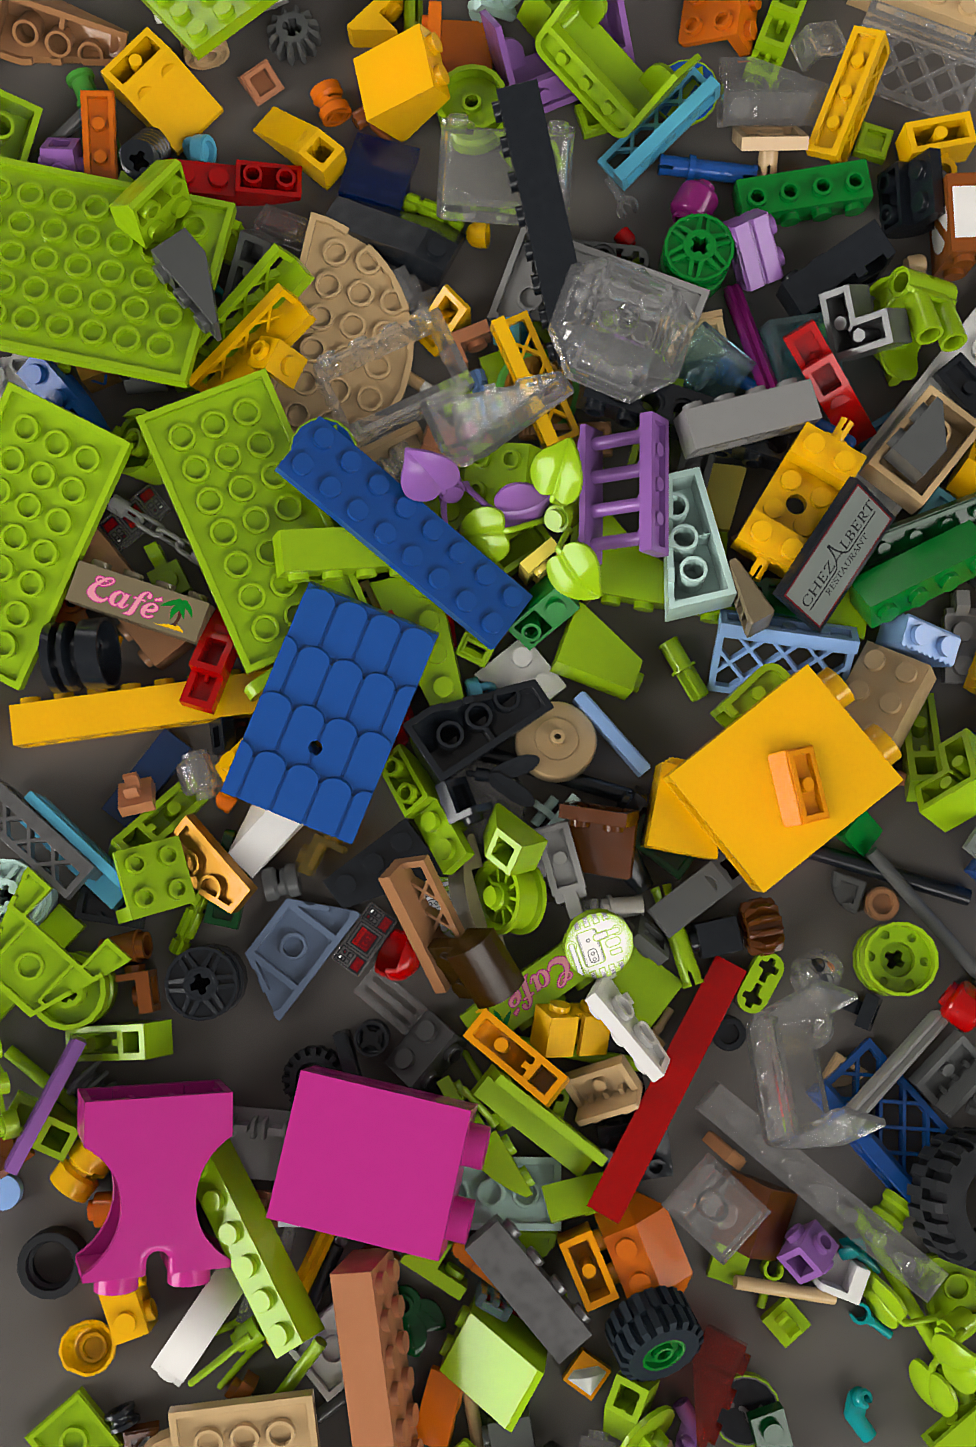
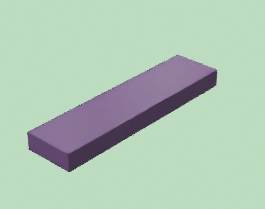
M76 1034L71 1036L22 1128L20 1136L5 1160L4 1168L6 1172L17 1176L86 1045L85 1038Z

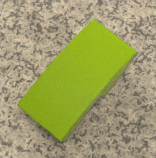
M603 1172L541 1186L551 1224L584 1214L588 1216L598 1213L586 1205Z

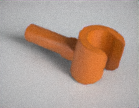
M219 792L216 796V806L227 814L230 813L238 801V798L223 792Z

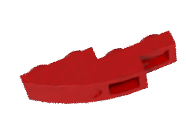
M177 159L182 164L189 194L233 202L236 206L276 205L301 200L302 166L236 159L235 165Z
M811 319L782 337L805 379H811L816 398L831 424L837 426L840 418L846 417L848 419L842 428L843 430L849 420H851L854 426L850 429L849 434L856 438L855 446L877 434L815 321Z
M216 608L193 652L188 664L191 672L179 699L182 706L213 715L237 657L239 658L218 608Z

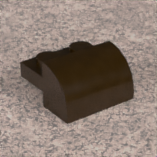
M494 927L467 928L460 938H434L427 947L435 959L436 965L442 970L452 986L454 993L459 998L473 999L478 1009L490 1008L502 1003L511 997L525 981Z

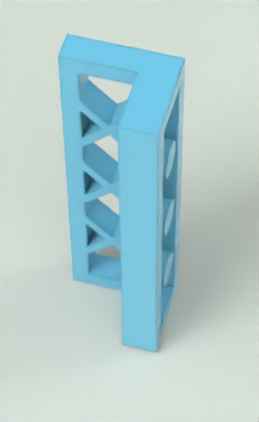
M694 67L675 90L632 133L625 138H619L597 160L598 165L625 191L660 156V153L663 154L720 97V83L712 75L706 79ZM694 79L700 86L687 99H682L683 88ZM679 93L678 99H672ZM664 106H678L663 123H658L659 111ZM641 130H654L639 147H634L635 136ZM630 141V147H624ZM616 154H630L616 169L608 163Z
M30 790L24 799L103 873L97 881L88 879L84 884L109 908L117 911L125 901L114 860L50 800ZM19 821L27 829V824ZM34 832V837L41 838L37 833ZM42 843L51 852V846L48 843ZM59 854V860H65V859ZM65 865L76 876L80 873L72 865Z

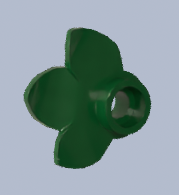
M399 1285V1295H402L410 1304V1307L404 1311V1316L402 1317L404 1331L408 1332L410 1342L407 1354L416 1358L421 1355L425 1348L427 1331L445 1329L446 1319L440 1306L434 1300L420 1298L417 1290L409 1285Z

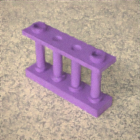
M653 411L640 413V426L637 430L603 436L602 431L588 424H580V437L578 438L577 447L582 465L583 486L579 495V537L577 541L585 543L593 549L600 565H602V550L639 546L640 552L656 558L669 556V420ZM640 443V460L637 464L603 469V450ZM639 477V495L637 498L603 503V483ZM639 511V529L637 532L603 536L604 516Z

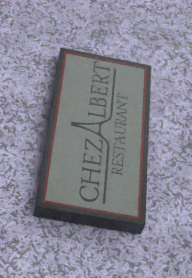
M849 477L772 594L811 630L820 633L896 517L858 478Z

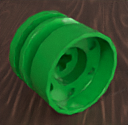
M690 214L680 218L670 227L658 263V272L710 290L709 298H711L721 288L734 255V239L729 228L721 220L708 214Z

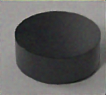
M725 1015L712 1041L722 1050L734 1051L743 1045L746 1039V1029L739 1019L731 1015Z

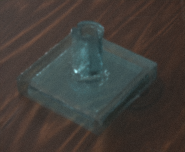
M705 321L698 327L665 375L683 379L684 388L717 398L727 393H735L757 363Z

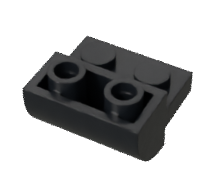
M929 147L910 162L896 161L877 175L880 208L879 220L881 229L888 239L911 238L928 233L935 229L934 221L946 214L941 149Z

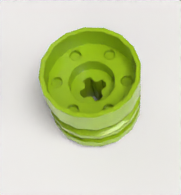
M891 922L868 929L858 938L852 952L853 968L858 980L868 990L881 996H912L922 992L934 981L939 968L938 951L933 939L922 928L909 922ZM894 953L893 960L897 964L896 966L887 967L886 965L889 960L885 957V954Z

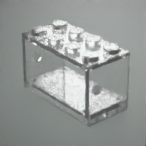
M425 307L411 314V320L400 325L397 321L391 322L380 328V334L369 339L367 336L358 337L349 342V348L336 353L335 350H330L317 357L318 362L313 364L316 385L332 418L340 421L350 429L358 448L376 441L414 421H419L469 398L474 381L439 307L430 311L428 307ZM431 334L440 351V357L443 363L446 364L452 378L349 424L329 380L375 359L378 360L386 354Z

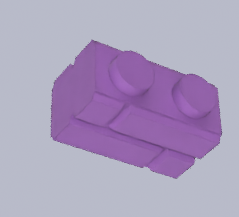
M757 208L723 222L729 228L734 239V255L731 263L736 282L743 290L747 292L765 286V284H770L783 278L781 266L785 265V257L781 248L776 246L773 234L777 233V225L771 214Z

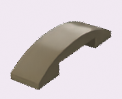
M472 833L465 835L475 855L454 874L448 875L450 899L465 930L467 928H487L472 874V869L483 867L475 835ZM499 935L500 939L502 940L503 944L505 945L504 940H503V936H502V935Z

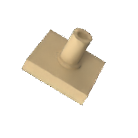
M798 126L732 127V142L741 151H759L757 176L777 173L778 151L808 150L809 135Z

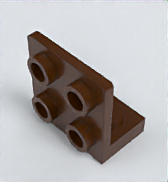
M574 800L561 803L558 818L569 819V826L582 872L625 880L630 879L633 872L639 810Z

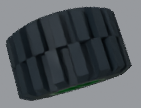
M666 1286L651 1287L631 1295L630 1298L622 1301L618 1308L611 1312L610 1318L605 1323V1336L623 1375H626L627 1379L636 1380L637 1382L655 1381L679 1371L694 1359V1356L702 1348L701 1344L704 1342L703 1331L684 1293L672 1286L668 1288Z

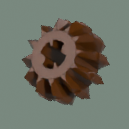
M758 897L740 903L738 913L739 927L744 940V946L752 956H766L781 951L785 941L784 926L782 924V916L779 914V908L771 897Z

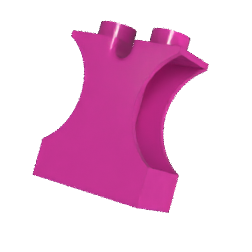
M220 1079L78 1088V1135L84 1148L93 1152L108 1166L111 1171L113 1184L111 1206L103 1226L92 1241L75 1254V1262L82 1284L93 1283V1291L103 1296H118L132 1293L138 1289V1277L146 1275L147 1258L156 1251H160V1257L167 1269V1283L174 1287L204 1285L211 1280V1269L231 1267V1259L225 1255L218 1239L208 1234L199 1224L196 1211V1192L206 1163L217 1148L233 1136V1092Z

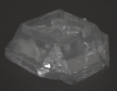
M607 256L571 264L547 330L561 360L560 365L565 378L630 404L641 399L644 395L657 391L676 381L680 375L698 317L684 300L680 289L676 288L671 282L648 273L645 268H636ZM621 317L627 319L629 323L623 321Z

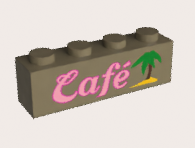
M92 559L91 564L79 560L65 598L74 605L197 645L207 623L216 610L210 603H207L209 597L200 593L189 591L186 596L175 592L177 587L172 584L157 580L156 584L153 585L144 582V576L139 573L125 569L123 574L111 571L112 565L103 561Z

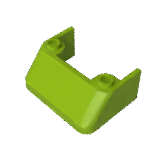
M562 0L537 34L535 39L536 51L540 58L600 124L616 138H625L632 133L675 90L702 59L697 53L675 72L664 63H654L643 73L599 24L607 13V0Z

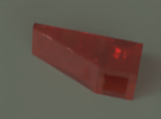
M708 1324L703 1335L704 1342L701 1344L702 1348L693 1359L697 1447H706L707 1443L715 1446L723 1424L717 1422L721 1409L724 1408L729 1411L737 1392L736 1389L731 1387L736 1373L741 1376L744 1375L751 1355L745 1353L748 1343L711 1324Z

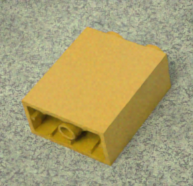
M808 664L800 668L662 778L753 891L765 893L903 781L902 777L892 766L902 757L898 746L881 727L874 723L864 731L845 710L855 700L854 695L844 680L829 667H825L818 674ZM813 745L830 818L786 828L783 825L768 755Z

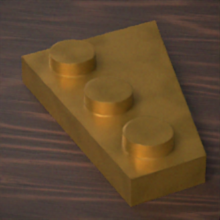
M195 814L185 815L169 837L179 836L193 887L198 889L201 896L230 914L239 912L258 887Z

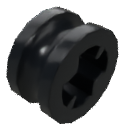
M134 1400L125 1402L105 1414V1421L111 1422V1427L109 1428L111 1435L132 1427L141 1419L139 1413H134L136 1406Z

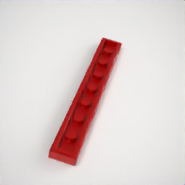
M720 956L714 957L703 978L704 983L700 984L666 1050L670 1063L665 1075L654 1083L650 1081L641 1098L639 1108L635 1110L586 1206L613 1222L620 1223L747 973L746 970Z

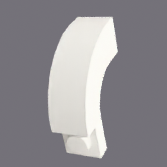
M220 1268L215 1270L211 1280L202 1289L151 1365V1368L157 1371L158 1375L166 1382L174 1383L180 1387L243 1294V1290L231 1269Z

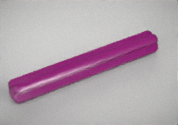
M738 283L727 285L724 288L723 296L757 386L765 385L766 389L777 387V379L743 290Z

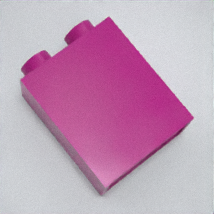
M316 1065L302 1069L266 1218L439 1261L447 1249L448 1241L466 1245L476 1200L458 1196L464 1167L482 1171L489 1145L491 1126L474 1122L478 1108L476 1103Z

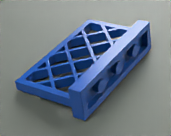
M865 1038L831 1074L805 1092L829 1122L848 1104L846 1101H850L857 1094L860 1076L872 1077L874 1073H860V1057L869 1050L876 1058V1071L888 1059L871 1038ZM853 1064L855 1065V1071L846 1072ZM841 1075L852 1076V1097L841 1096L832 1086ZM902 1075L896 1082L899 1085V1100H887L882 1097L875 1105V1124L861 1121L845 1140L886 1188L894 1191L911 1203V1196L907 1195V1184H911L913 1178L906 1172V1156H918L919 1152L906 1151V1130L922 1131L923 1148L924 1146L930 1147V1132L945 1134L949 1128ZM906 1094L912 1101H906ZM883 1103L899 1104V1125L883 1124ZM906 1105H916L922 1111V1127L906 1126ZM930 1122H931L936 1128H930ZM869 1128H875V1135ZM883 1128L899 1130L898 1151L887 1150L882 1144ZM893 1155H898V1161L893 1157Z

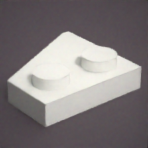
M519 640L490 661L485 668L480 669L474 674L475 677H478L479 681L492 682L497 688L536 679L549 700H552L567 687L557 674L550 672L551 666L535 647L529 651Z

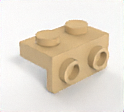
M624 1054L564 1073L570 1079L565 1090L578 1107L575 1122L579 1127L590 1123H598L620 1114L631 1113L640 1106L643 1083Z

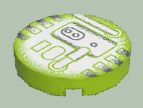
M597 908L584 911L574 917L569 924L570 927L567 929L566 934L564 933L562 942L565 957L575 971L586 977L597 979L608 977L618 972L630 959L634 947L632 932L625 920L618 914L609 912L607 909Z

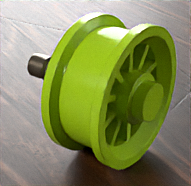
M487 860L483 863V867L478 869L474 878L487 928L494 927L498 935H504L509 932L517 935L531 933L540 924L545 913L546 903H552L555 900V896L552 897L551 889H546L543 875L538 867L533 871L508 876L491 861Z

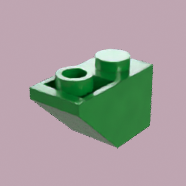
M548 575L544 576L529 589L528 592L533 597L508 630L529 651L580 609L579 600L569 598L558 592L551 584Z

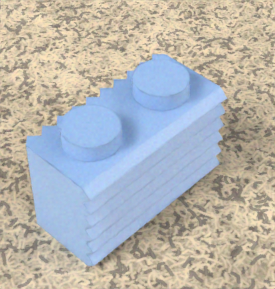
M903 613L894 620L880 625L875 644L927 663L931 667H952L955 663L961 638L959 635L914 615Z

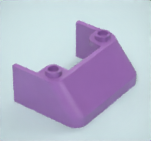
M607 0L608 10L599 24L635 63L624 0ZM486 9L479 11L492 62L498 75L505 83V87L537 79L544 113L579 100L540 58L537 52L525 57L522 45L513 37H504L502 26Z

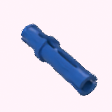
M660 153V164H658L657 168L658 176L683 177L686 181L701 178L708 181L734 184L737 179L754 177L758 173V165L755 164L748 165L697 159V156L692 154L688 158Z

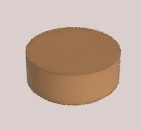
M873 887L864 895L863 909L874 920H890L899 910V898L890 888Z

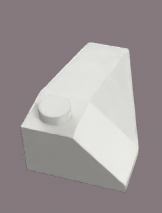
M251 805L228 854L253 879L304 824H299L269 810Z

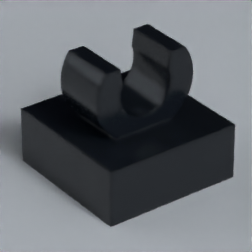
M233 716L220 717L209 722L213 756L225 754L240 741L236 738L235 731L236 729L247 727L246 722L237 721L234 723Z
M866 993L863 1002L847 996L842 1009L858 1015L854 1025L871 1032L883 999Z

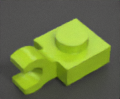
M156 541L144 546L150 561L155 567L154 570L146 573L151 584L155 585L157 580L172 584L177 587L175 592L183 595L193 590L178 559L168 562L162 547Z

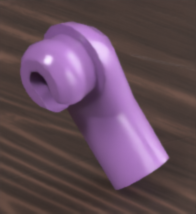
M685 1396L673 1404L681 1420L675 1447H698L704 1426L690 1400Z

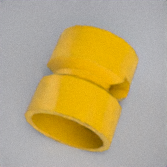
M78 1137L68 1152L69 1158H65L64 1162L60 1161L50 1174V1181L66 1197L79 1203H85L99 1186L97 1178L103 1179L106 1177L110 1169L97 1155L84 1148L80 1137Z

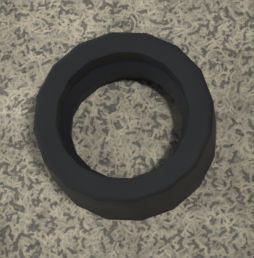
M51 1226L39 1231L22 1247L18 1256L17 1273L22 1286L31 1295L40 1299L55 1300L70 1293L81 1282L75 1262V1254L87 1246L86 1241L77 1231L66 1226ZM48 1242L63 1244L71 1252L74 1260V1267L70 1276L59 1283H50L44 1280L37 1273L34 1265V1256L37 1249Z

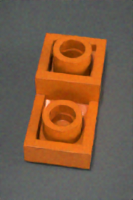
M432 1365L420 1406L419 1421L416 1426L418 1438L422 1439L423 1444L429 1447H450L455 1418L461 1406L463 1391L439 1371V1366Z

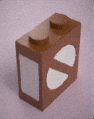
M976 172L947 173L943 178L946 214L934 221L935 229L929 232L932 276L943 278L947 281H957L965 277L976 263Z

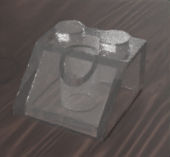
M709 1152L662 1204L672 1217L722 1265L727 1263L771 1213L723 1163Z

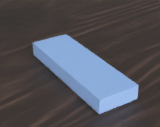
M585 691L580 692L573 699L572 703L591 720L594 728L638 778L651 768L647 760Z

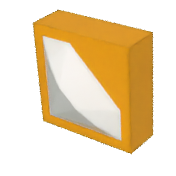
M581 1347L562 1375V1380L592 1401L611 1373V1367L584 1347Z

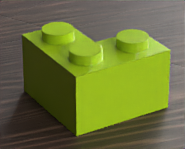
M968 728L963 729L938 745L943 770L914 787L919 812L945 833L976 816V735Z

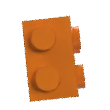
M684 0L678 36L679 44L686 48L728 40L739 57L751 55L753 42L757 39L756 21L758 10L762 6V0Z
M429 1L428 15L422 14V25L438 35L443 47V51L440 54L447 72L449 73L458 66L468 64L484 65L492 69V59L483 24L479 23V21L442 20V1Z

